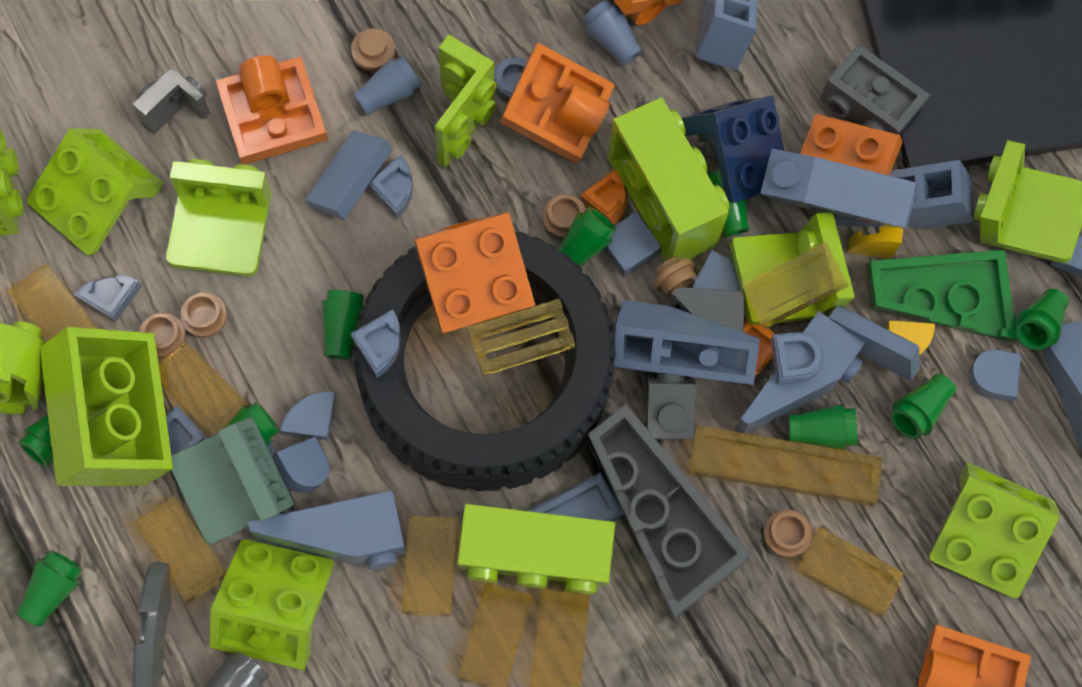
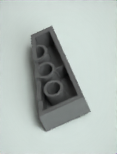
M625 404L592 430L588 436L592 449L672 619L676 621L748 562L751 554Z

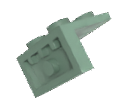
M253 417L234 423L218 431V434L172 456L173 470L171 471L207 544H213L249 527L248 521L260 519L262 522L294 505Z

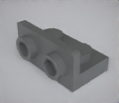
M858 44L829 77L821 94L820 101L825 104L831 114L838 118H845L850 123L900 135L925 105L930 94Z

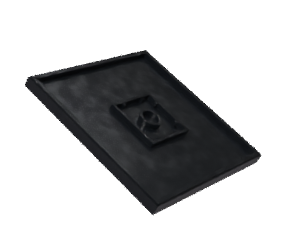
M860 0L875 56L930 94L925 105L900 134L903 141L900 150L905 168L960 160L963 166L992 162L994 155L1002 157L1007 140L1026 144L1025 157L1082 148V0Z

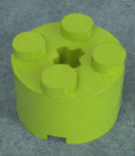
M23 321L14 322L12 326L0 323V414L19 415L25 413L26 406L31 405L33 411L39 407L44 389L40 347L46 342L40 338L42 330L34 324Z

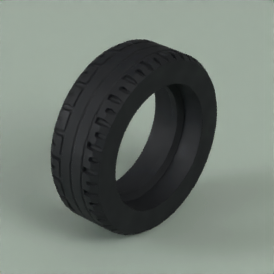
M518 231L515 232L534 302L552 318L561 335L565 351V370L559 390L552 402L539 416L522 427L492 434H475L459 431L435 420L421 407L414 397L407 382L404 368L406 342L416 320L433 306L416 246L409 249L408 254L398 257L383 272L384 277L377 279L365 299L367 305L361 308L355 331L394 310L399 322L401 335L400 348L395 361L378 378L375 377L356 344L354 343L353 345L357 384L364 409L373 429L381 441L387 444L389 451L403 464L411 465L413 471L425 476L429 480H441L442 485L448 487H456L461 490H467L469 487H472L475 491L481 492L500 491L501 487H507L508 489L517 488L518 486L532 483L533 478H544L549 473L562 467V462L569 461L585 445L586 439L589 437L588 434L598 425L606 406L615 361V336L611 331L613 325L605 302L601 301V294L591 278L582 273V268L572 261L571 257L565 253L558 252L557 247L550 243H545L540 238L527 236V233Z

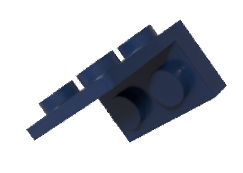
M774 95L733 101L681 117L685 126V136L697 135L699 142L714 140L724 192L729 203H736L761 193L771 149L784 151Z

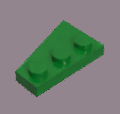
M1005 250L873 260L866 264L872 309L1004 341L1013 342L1017 340Z

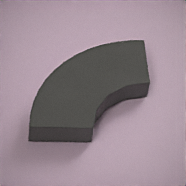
M152 562L145 576L138 612L142 613L141 636L139 643H134L132 687H159L164 673L165 632L172 604L170 565L168 562Z

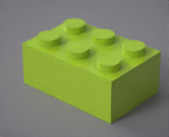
M663 97L614 118L607 159L613 170L615 169L622 177L627 195L641 220L662 246L661 255L664 261L673 257H678L680 261L686 258L692 259L717 247L729 213V202L723 189L719 185L714 186L706 173L707 164L701 151L697 147L692 148L687 141L685 126L679 113L676 110L670 111Z
M66 327L40 347L56 486H145L173 470L154 333Z
M465 504L457 565L460 570H467L468 580L497 583L498 574L517 577V586L546 589L548 580L566 583L565 592L594 595L597 587H604L609 583L616 522Z

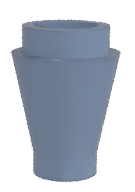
M611 0L602 1L583 17L582 21L587 26L585 32L610 53L622 67L632 62L642 53V49L637 44L625 15Z
M401 56L395 61L390 58L353 94L366 114L370 115L376 110L415 96L413 91L422 86L407 60Z

